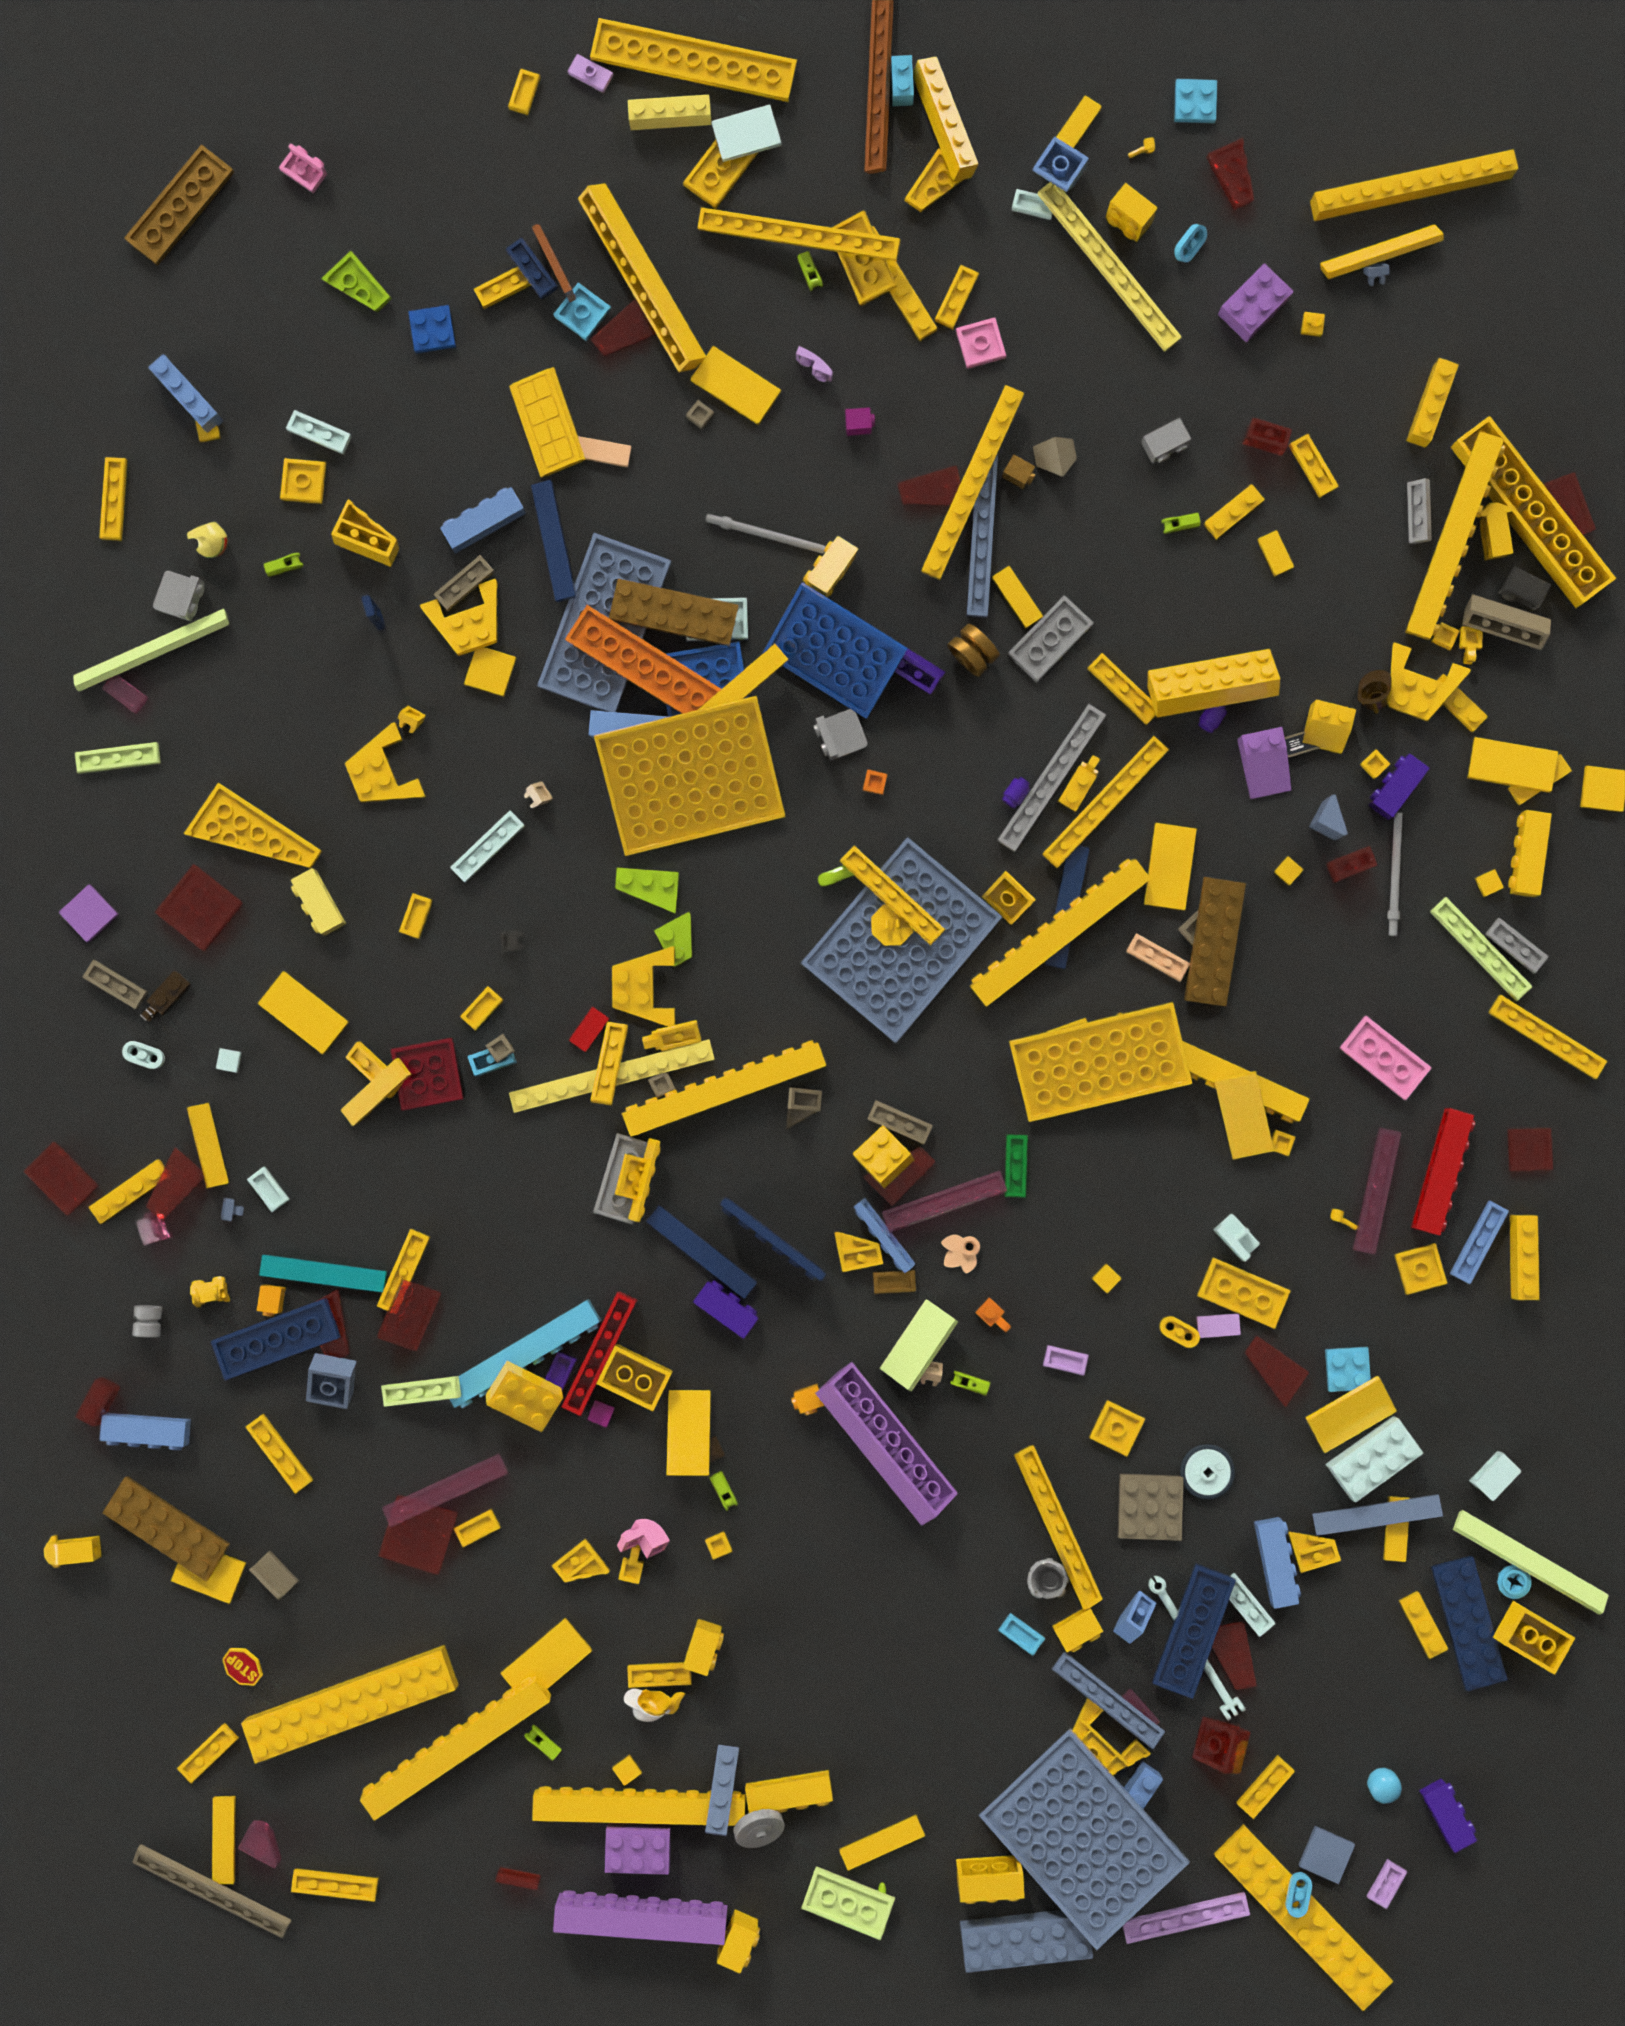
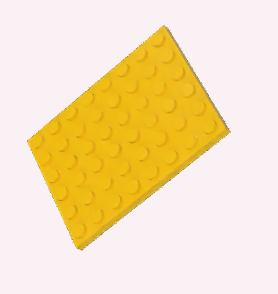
M757 696L594 735L625 856L785 817Z

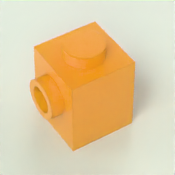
M260 1286L257 1311L263 1312L262 1315L275 1317V1314L281 1313L286 1287Z
M818 1384L794 1391L795 1397H792L791 1400L794 1409H799L800 1414L805 1412V1415H810L817 1412V1408L824 1406L815 1394L819 1390Z

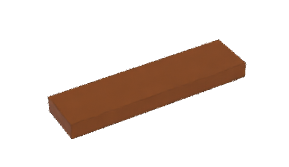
M540 224L532 226L569 302L576 300V296Z

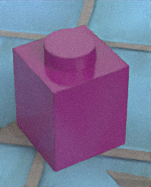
M870 407L845 409L847 436L871 434L872 427H875V416L870 414Z

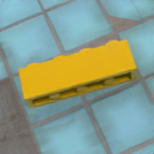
M1439 358L1433 365L1406 441L1422 447H1426L1432 441L1459 364Z
M1526 810L1518 816L1517 827H1519V831L1514 839L1516 853L1511 860L1513 875L1510 876L1508 887L1511 888L1510 894L1529 897L1541 895L1551 813Z
M1510 1215L1512 1299L1539 1300L1538 1216Z
M829 1770L746 1783L745 1786L749 1813L761 1809H771L782 1813L786 1812L788 1808L796 1807V1809L801 1810L808 1808V1805L817 1804V1806H825L833 1801Z

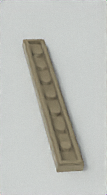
M141 1844L136 1851L133 1859L134 1864L281 1938L284 1937L291 1919Z

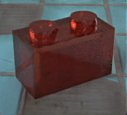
M1253 417L1248 424L1243 444L1282 456L1287 448L1292 429Z
M1370 846L1330 861L1326 865L1333 883L1373 868L1377 866V862Z
M103 1377L95 1379L75 1417L93 1427L100 1425L102 1415L107 1414L120 1386Z

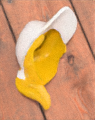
M630 1689L624 1696V1702L633 1708V1714L638 1720L652 1722L661 1718L664 1714H674L678 1710L685 1693L677 1692L670 1698L661 1691Z

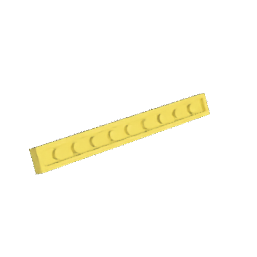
M1051 182L1039 190L1037 195L1163 351H1167L1181 340V335L1064 190Z
M710 1040L622 1062L616 1086L715 1060ZM597 1069L510 1092L509 1096L514 1113L591 1093Z

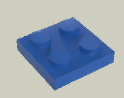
M449 305L408 311L416 354L456 347Z

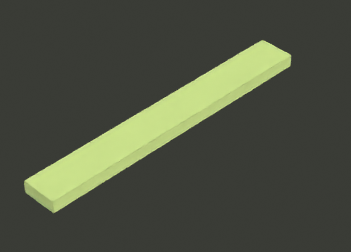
M224 609L219 610L73 675L74 685L78 692L226 627L229 625L227 613Z
M1464 1510L1459 1512L1453 1528L1454 1531L1600 1615L1604 1612L1608 1594Z

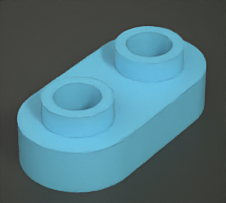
M1193 224L1175 247V258L1178 261L1189 262L1192 260L1207 239V229L1205 226Z
M1297 1872L1291 1876L1285 1902L1289 1914L1297 1918L1307 1913L1312 1891V1882L1308 1875L1303 1872ZM1298 1880H1303L1301 1886H1297ZM1299 1901V1905L1293 1907V1902Z

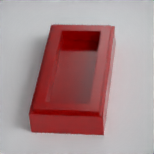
M592 1006L569 1041L584 1052H587L610 1018Z

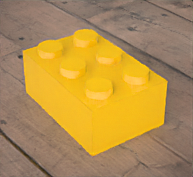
M616 1344L596 1384L654 1411L673 1371Z
M506 1361L486 1393L487 1406L540 1432L544 1430L563 1399L561 1387L509 1361Z
M1515 1601L1510 1605L1493 1635V1638L1554 1675L1575 1640V1637Z
M1015 1856L956 1859L960 1902L974 1904L977 1901L994 1903L998 1900L1017 1901L1025 1898L1022 1866Z

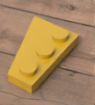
M939 148L904 200L920 212L963 181L953 182L942 151Z

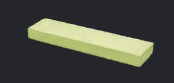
M157 742L75 752L77 773L79 774L161 764L159 743Z
M459 1376L381 1386L384 1407L461 1397Z

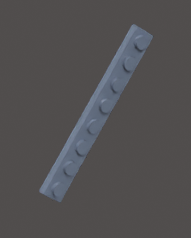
M998 454L973 509L967 602L968 617L987 618Z

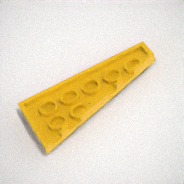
M220 783L216 785L184 832L188 836L312 868L322 853L320 849Z

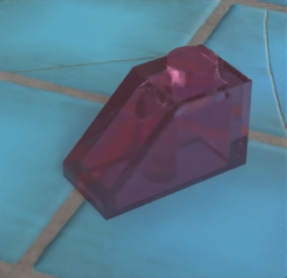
M254 1820L238 1849L275 1869L282 1858L274 1831L269 1828L266 1822Z

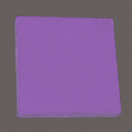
M90 884L59 911L62 917L87 943L119 915Z

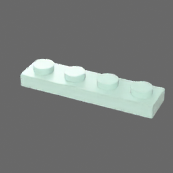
M509 811L450 868L466 883L525 825Z

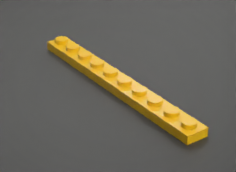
M701 208L697 227L701 231L897 261L901 242L900 238Z
M1005 385L921 570L922 573L938 580L941 579L1023 399V392Z

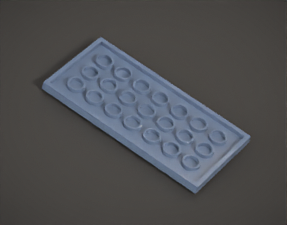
M594 533L574 585L577 597L568 601L537 686L606 712H616L628 680L565 641V638L586 605L609 618L618 579L662 588L671 565V560ZM616 622L641 639L644 638L647 628Z

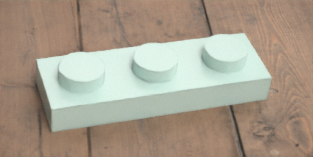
M294 410L286 427L289 432L343 455L352 437L350 433Z
M1233 1573L1231 1577H1234L1236 1582L1229 1600L1260 1637L1276 1623L1238 1576Z

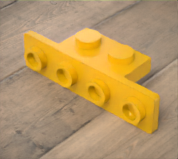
M651 1138L648 1139L644 1158L628 1154L624 1155L615 1190V1195L633 1199L628 1219L635 1222H640L644 1215L645 1199L649 1195L650 1180L655 1173V1160L660 1153V1141Z

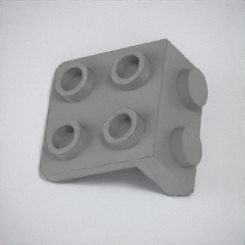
M166 571L153 607L158 611L192 622L198 609L200 597L204 593L205 583L200 578L192 575L189 578Z
M852 709L825 719L824 716L816 718V725L813 727L817 737L821 736L824 743L821 744L824 756H829L830 761L867 747L868 743L856 712Z

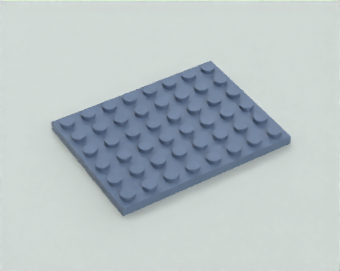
M908 837L880 870L946 930L932 945H929L913 930V933L902 945L884 946L872 935L871 917L885 903L866 886L801 962L804 967L894 1043L900 1039L1002 918L999 913Z
M1071 1728L979 1815L1096 1950L1190 1863L1186 1856Z

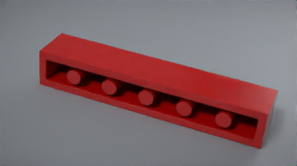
M1452 1108L1444 1109L1411 1228L1434 1235H1441V1232H1444L1447 1224L1445 1220L1446 1213L1452 1207V1200H1450L1452 1192H1455L1458 1186L1456 1178L1464 1164L1462 1160L1463 1153L1469 1147V1140H1467L1469 1132H1472L1475 1126L1474 1115Z
M620 1291L617 1292L562 1405L563 1408L579 1416L583 1414L612 1350L617 1344L638 1301L637 1299Z

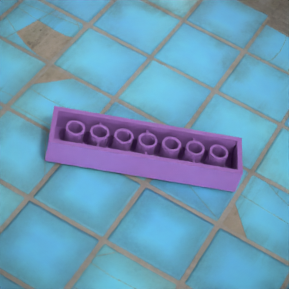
M852 1362L839 1370L815 1393L921 1525L937 1517L958 1494Z
M567 1890L559 1893L555 1905L553 1932L724 1945L728 1905H723L722 1902L718 1901L711 1902V1904L702 1903L700 1900L681 1902L677 1898H671L668 1901L660 1900L658 1897L639 1899L636 1895H628L625 1898L618 1897L616 1894L598 1896L594 1892L576 1894L575 1891Z

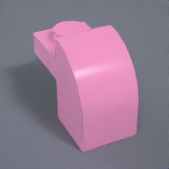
M639 1519L634 1522L631 1529L621 1535L617 1547L620 1552L639 1545L646 1558H649L664 1551L670 1540L656 1522L648 1519Z

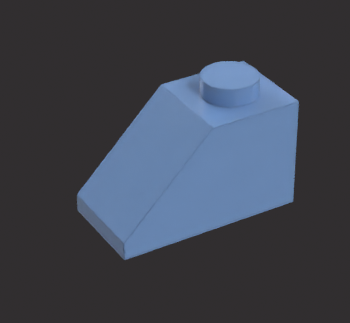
M1139 1590L1120 1615L1113 1631L1129 1644L1143 1634L1156 1602Z

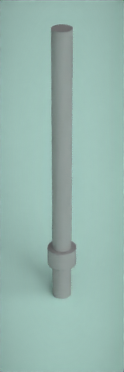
M707 514L706 522L720 525L721 528L726 530L731 528L818 553H825L824 549L826 546L733 521L732 518L726 516L722 518Z
M1396 813L1394 815L1390 910L1387 913L1389 936H1397L1398 920H1400L1398 905L1403 813Z

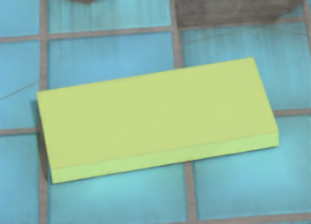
M926 1299L880 1369L912 1392L958 1321Z
M816 1866L801 1909L881 1940L895 1897Z

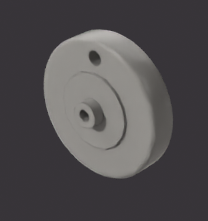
M761 1809L743 1816L736 1823L733 1831L736 1842L740 1846L756 1848L775 1841L783 1833L785 1824L782 1815L778 1811Z

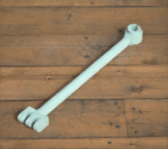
M1154 1576L1156 1582L1161 1583V1588L1155 1589V1582L1150 1578L1148 1583L1150 1590L1159 1595L1173 1620H1175L1178 1610L1165 1590L1166 1582L1160 1576ZM1207 1659L1204 1671L1225 1703L1219 1708L1227 1721H1229L1231 1716L1227 1711L1231 1710L1234 1716H1237L1239 1714L1234 1707L1238 1705L1242 1712L1245 1711V1708L1238 1697L1231 1699Z

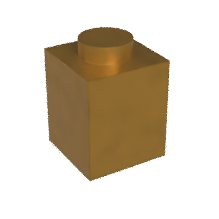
M1013 455L1003 472L1002 478L1024 489L1026 484L1030 486L1036 476L1033 473L1035 466Z

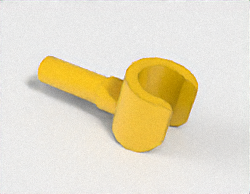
M1154 138L1144 139V147L1128 153L1129 158L1144 152H1154Z
M1332 1209L1330 1217L1333 1221L1341 1222L1354 1230L1357 1229V1225L1343 1218L1344 1211Z

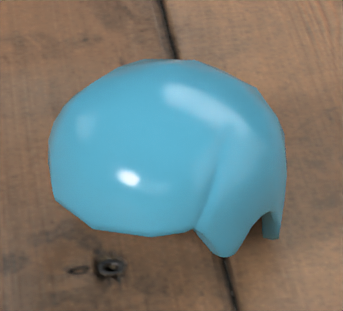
M1379 1768L1374 1770L1367 1781L1371 1795L1382 1804L1392 1803L1401 1795L1402 1787L1400 1780L1390 1769Z

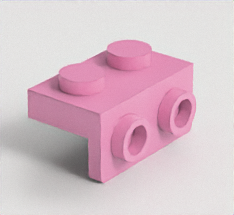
M290 144L288 146L290 153L279 166V169L314 193L327 176L324 168L325 164L317 157L311 158L308 152L298 145L296 147Z

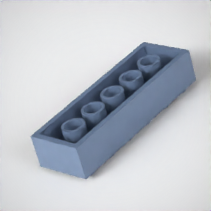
M1062 1910L960 1921L966 1973L1093 1958L1092 1944Z

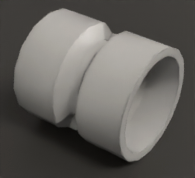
M151 1305L134 1306L133 1318L137 1322L133 1323L132 1336L160 1337L161 1324L158 1323V1320L162 1317V1307Z

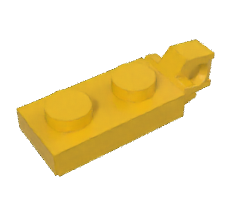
M1093 755L1088 764L1082 762L1059 798V803L1076 812L1097 777L1096 775L1099 771L1094 768L1100 760L1098 757Z
M697 1020L652 1031V1035L642 1037L644 1049L655 1047L656 1050L661 1049V1051L701 1042V1036Z

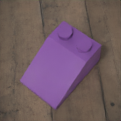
M1282 727L1241 735L1237 741L1250 799L1291 791L1287 746Z

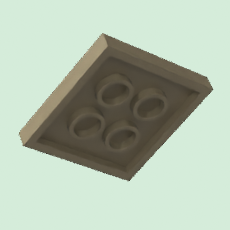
M1120 1474L1118 1538L1182 1541L1183 1477Z

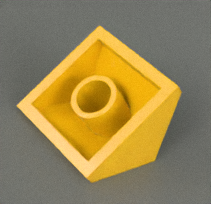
M1007 871L982 896L1011 925L1036 900Z

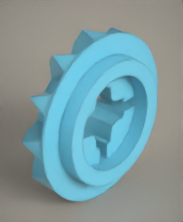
M1512 1564L1504 1567L1498 1573L1497 1584L1499 1590L1506 1597L1518 1599L1529 1592L1531 1577L1527 1572ZM1515 1576H1517L1516 1580L1519 1581L1518 1583H1520L1521 1586L1518 1584H1513L1511 1587V1582H1509L1507 1578H1514Z

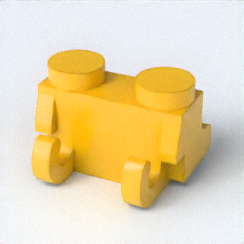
M214 1277L212 1282L207 1283L202 1280L193 1281L190 1286L192 1304L197 1308L206 1302L216 1300L218 1302H230L225 1277Z

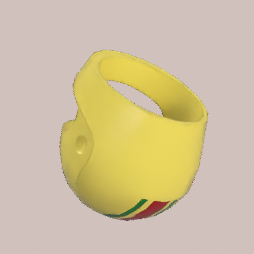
M216 522L202 525L187 533L188 539H197L199 545L196 551L202 556L215 558L222 555L227 548V535Z

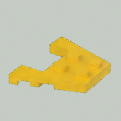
M496 579L478 584L484 604L444 618L438 599L420 605L422 611L458 656L497 643L498 583Z
M1394 642L1392 648V684L1389 708L1428 722L1445 703L1446 699L1470 674L1471 669L1453 663L1445 683L1404 669L1412 648Z
M395 722L391 723L345 762L361 802L426 797L419 779L398 786L383 748L403 740Z
M675 946L613 965L612 1007L668 1027L675 1025V1008H654L653 966H674Z
M1088 1698L1086 1699L1074 1725L1073 1732L1112 1775L1151 1754L1137 1739L1122 1754L1114 1749L1090 1725L1103 1710Z

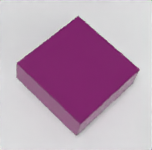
M595 1399L587 1420L607 1427L615 1407Z

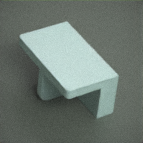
M1230 1214L1213 1229L1241 1261L1249 1259L1251 1257L1250 1253L1260 1244L1249 1232L1250 1230L1244 1227L1233 1214Z
M1497 1451L1469 1481L1479 1488L1490 1500L1494 1501L1521 1473V1470L1504 1453Z

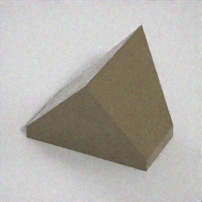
M1054 437L1033 446L1036 468L1040 467L1062 477L1077 460L1073 439Z
M800 1088L789 1089L786 1129L813 1113L820 1111L822 1091Z

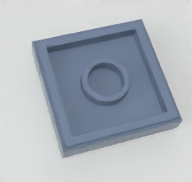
M1314 1826L1298 1865L1303 1869L1339 1884L1355 1844Z

